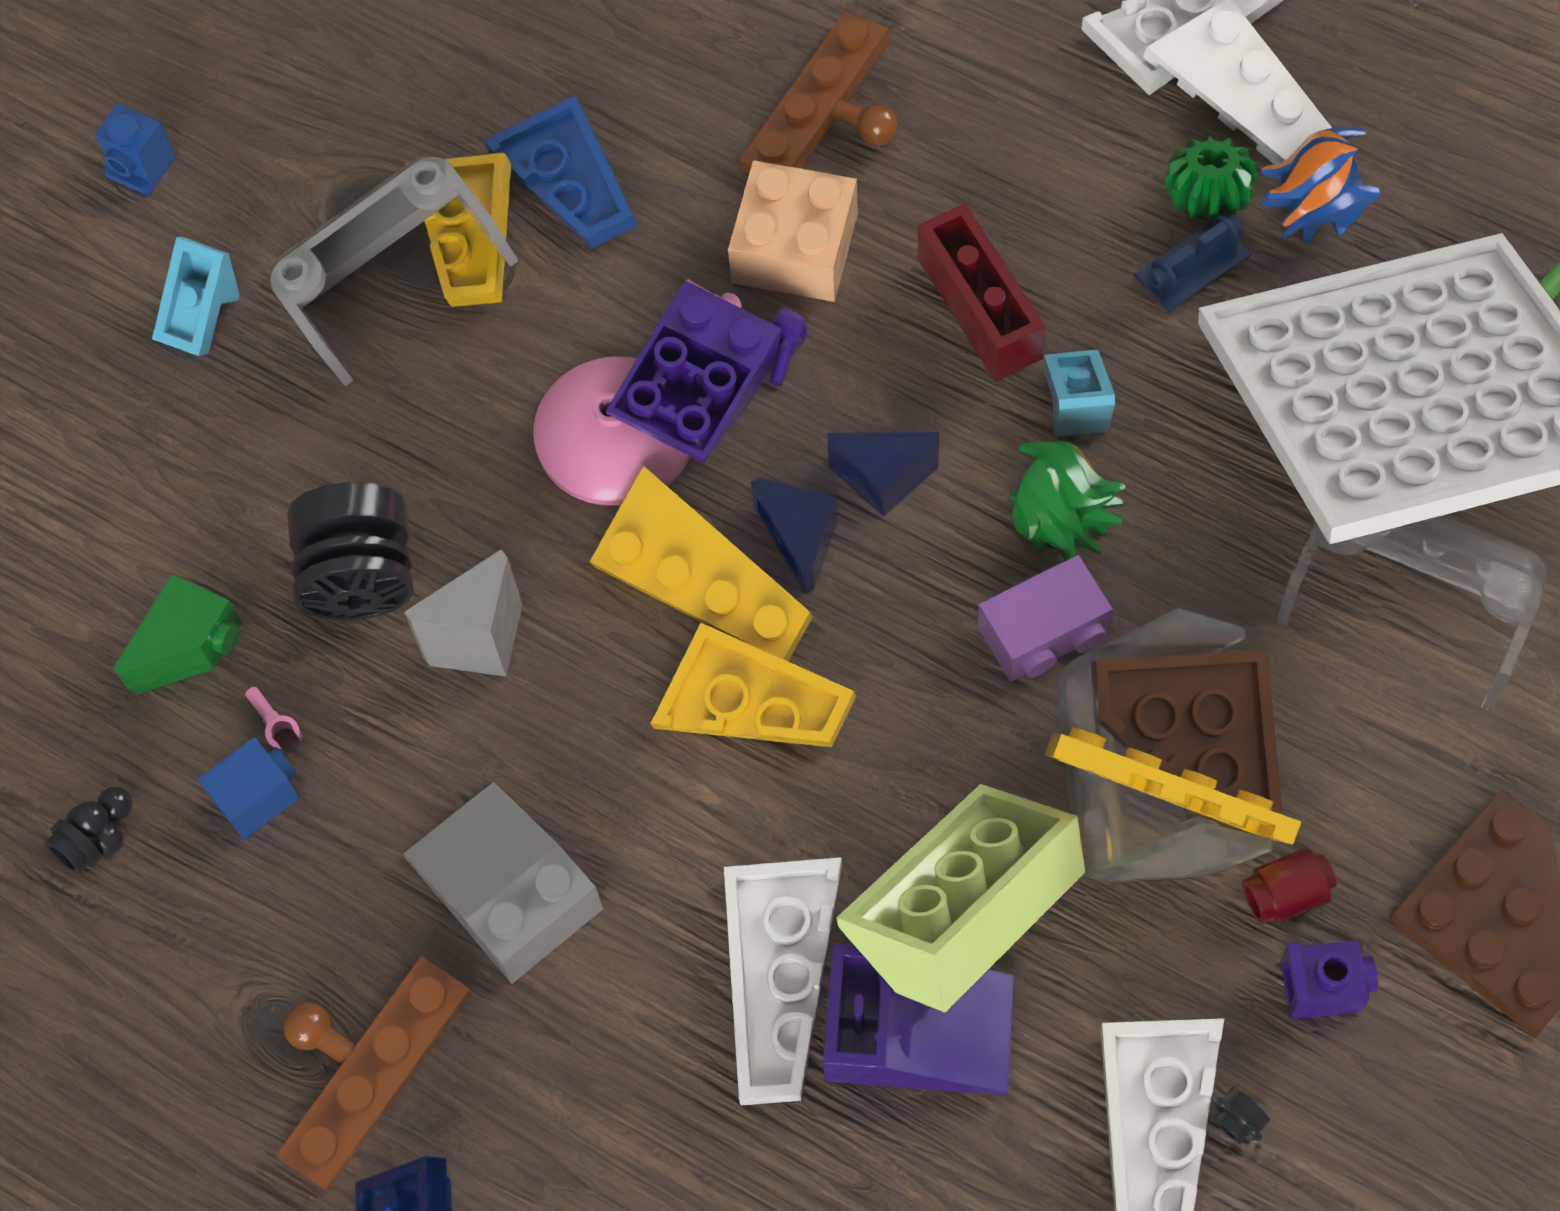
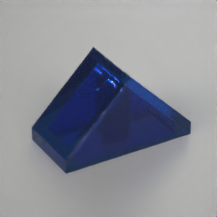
M939 432L828 433L829 468L884 517L939 468Z
M763 477L751 481L753 507L803 593L806 594L813 591L837 524L836 497Z

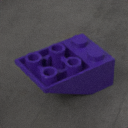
M685 280L606 409V414L705 463L752 401L776 360L782 328Z
M833 944L823 1056L825 1082L1007 1095L1014 975L988 969L946 1012H942L897 994L855 945Z

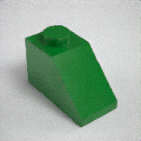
M171 575L113 667V670L127 690L137 695L214 670L222 655L229 654L237 644L242 622L230 600Z

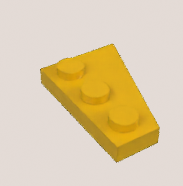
M497 153L444 159L450 163L493 218L506 239L511 162L506 154ZM455 198L424 220L431 242L429 246L444 297L451 307L502 302L505 260L459 200Z
M700 623L650 724L654 729L832 747L853 705L856 694L855 691Z

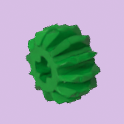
M1210 135L1204 142L1188 139L1185 148L1174 149L1173 155L1169 160V169L1166 171L1165 176L1167 196L1171 197L1174 210H1188L1190 220L1198 216H1206L1213 223L1217 216L1223 215L1228 217L1231 214L1235 215L1237 210L1248 209L1249 202L1253 197V190L1257 179L1256 162L1249 158L1248 148L1233 147L1231 138L1222 142L1214 141Z

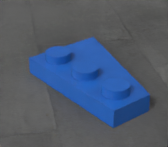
M576 95L483 140L491 154H506L511 162V173L591 249L638 226Z

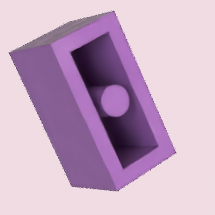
M1077 555L978 605L977 628L1009 681L1012 682L1024 675H1027L1028 678H1034L1047 672L1056 664L1058 658L1075 649L1078 653H1083L1098 646L1105 640L1107 633L1110 631L1113 609L1082 559Z

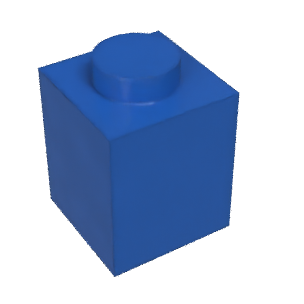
M255 737L198 778L209 797L243 840L300 799L289 781L297 775L294 768L277 747L267 753Z

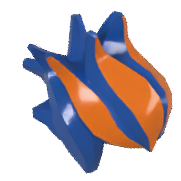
M1339 127L1320 130L1311 134L1285 161L1275 165L1267 164V166L1261 168V174L1283 183L1281 186L1267 191L1266 198L1261 200L1263 207L1291 209L1281 222L1283 228L1288 226L1282 235L1283 239L1303 228L1302 240L1308 243L1311 241L1317 228L1326 223H1332L1337 236L1344 235L1347 228L1363 214L1366 207L1381 196L1378 187L1362 185L1355 159L1358 148L1351 146L1347 141L1350 138L1366 134L1364 129Z

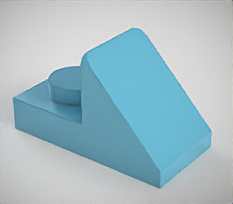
M176 237L154 328L153 340L197 356L209 354L221 304L238 301L240 296L229 253L184 237Z
M1099 350L1044 355L1045 376L1052 395L1055 436L1062 437L1108 431L1115 407V393Z

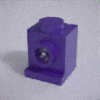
M1359 940L1300 946V943L1287 944L1280 960L1290 1019L1360 1013L1369 1001V992H1376L1378 988L1374 958L1372 955H1361ZM1340 967L1344 979L1333 981L1324 974L1323 969Z

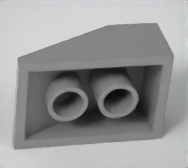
M492 782L403 853L404 858L511 984L603 910L595 885L559 844L495 782Z

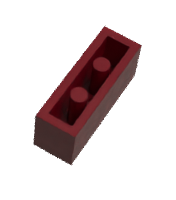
M966 203L919 224L918 261L994 381L997 382L1042 360L1046 326Z

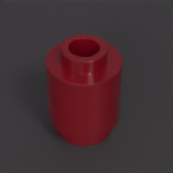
M1307 847L1254 868L1253 876L1242 880V888L1247 903L1260 924L1271 920L1276 924H1280L1331 902L1330 889L1337 886L1335 874L1327 858L1323 854L1315 856Z

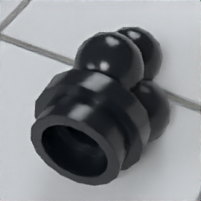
M108 787L101 792L97 802L85 801L72 808L66 816V821L59 819L51 827L50 830L53 835L44 843L48 851L62 865L76 874H79L86 866L93 868L102 859V856L113 855L119 851L123 845V832L119 825L112 821H121L131 812L133 800L130 793L122 787Z

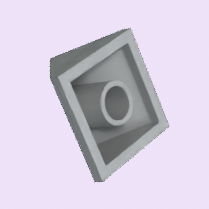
M501 549L404 613L421 654L429 666L507 676L523 604L508 557Z

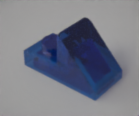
M424 1156L355 1182V1211H452L451 1181L447 1176L446 1158Z

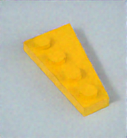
M644 465L590 560V563L595 568L716 630L788 662L813 618L809 610Z
M1072 726L1069 736L1059 733H1053L1045 756L1257 836L1291 845L1295 841L1301 821L1271 811L1273 805L1271 800L1240 789L1236 798L1216 791L1217 780L1188 769H1183L1181 777L1159 770L1161 759L1129 747L1125 757L1103 749L1106 738Z

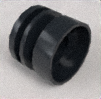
M344 482L324 485L304 492L291 502L287 516L289 544L295 555L291 565V572L295 579L293 599L299 609L311 616L329 620H359L395 611L409 602L414 589L413 579L409 571L411 568V558L408 550L405 548L409 539L406 505L401 495L388 487L373 483Z

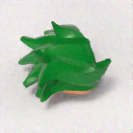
M1057 440L1055 442L1019 444L1018 449L1033 456L1035 460L1023 476L1018 491L1011 492L1008 499L1014 506L1012 521L1016 530L1032 542L1038 551H1044L1049 543L1060 551L1064 561L1075 557V545L1096 554H1101V548L1092 538L1089 530L1105 535L1107 530L1104 526H1120L1124 517L1107 511L1106 508L1124 505L1122 498L1114 497V494L1124 491L1126 485L1119 482L1106 481L1097 475L1081 450L1069 442Z

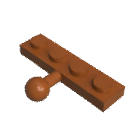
M845 11L740 158L739 163L742 173L749 176L753 160L802 169L835 120L856 127L860 137L869 145L883 146L890 143L895 138L899 127L895 112L882 104H874L862 108L849 102L890 43L889 28Z
M421 956L357 1045L332 1029L331 1018L328 1012L319 1004L303 1002L291 1008L283 1022V1031L287 1041L293 1047L300 1050L318 1048L340 1063L341 1066L278 1151L277 1157L328 1193L471 995L470 988Z

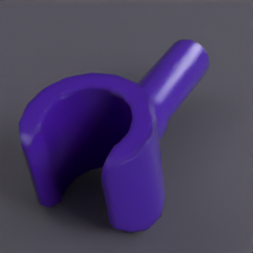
M786 307L780 309L772 323L782 328L780 339L783 340L769 380L771 384L776 386H782L795 347H800L807 338V327L804 324V318Z

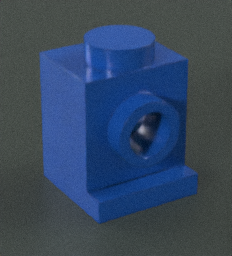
M118 103L94 134L105 155L104 161L107 164L103 171L105 177L146 196L150 195L176 158L161 122Z

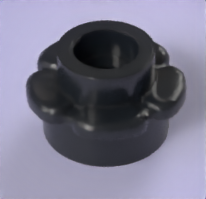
M1232 1087L1222 1099L1218 1096L1213 1099V1104L1218 1110L1213 1121L1227 1136L1238 1144H1241L1246 1138L1257 1142L1262 1140L1263 1137L1260 1132L1270 1122V1119L1251 1098L1239 1089Z

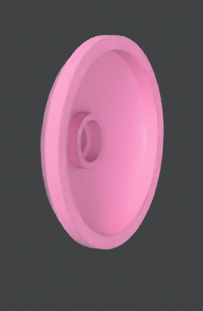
M622 356L605 357L578 365L553 383L538 406L533 426V437L541 466L547 476L560 489L579 500L598 505H622L643 465L666 486H669L689 462L691 456L614 417H607L602 414L610 405L637 358Z

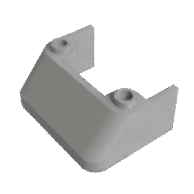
M423 156L412 160L280 255L271 267L270 283L272 290L313 348L344 386L354 381L302 308L442 207L457 198L507 264L511 267L519 261L493 218L450 163L442 158Z

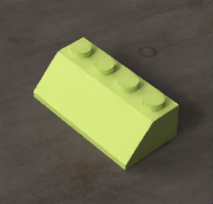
M980 784L836 917L838 927L897 994L946 1012L1085 873L1078 817Z

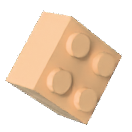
M753 160L728 247L731 282L738 285L835 302L858 215L857 179Z

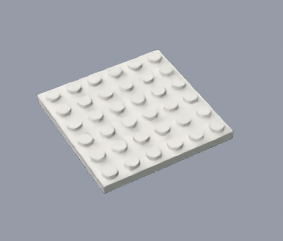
M1502 233L1199 308V327L1329 544L1560 485V310Z

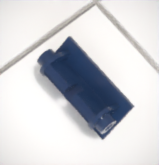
M1234 214L1228 217L1220 215L1215 218L1213 223L1209 222L1135 273V277L1168 312H1171L1252 256V252L1239 240V235L1244 232L1241 220Z

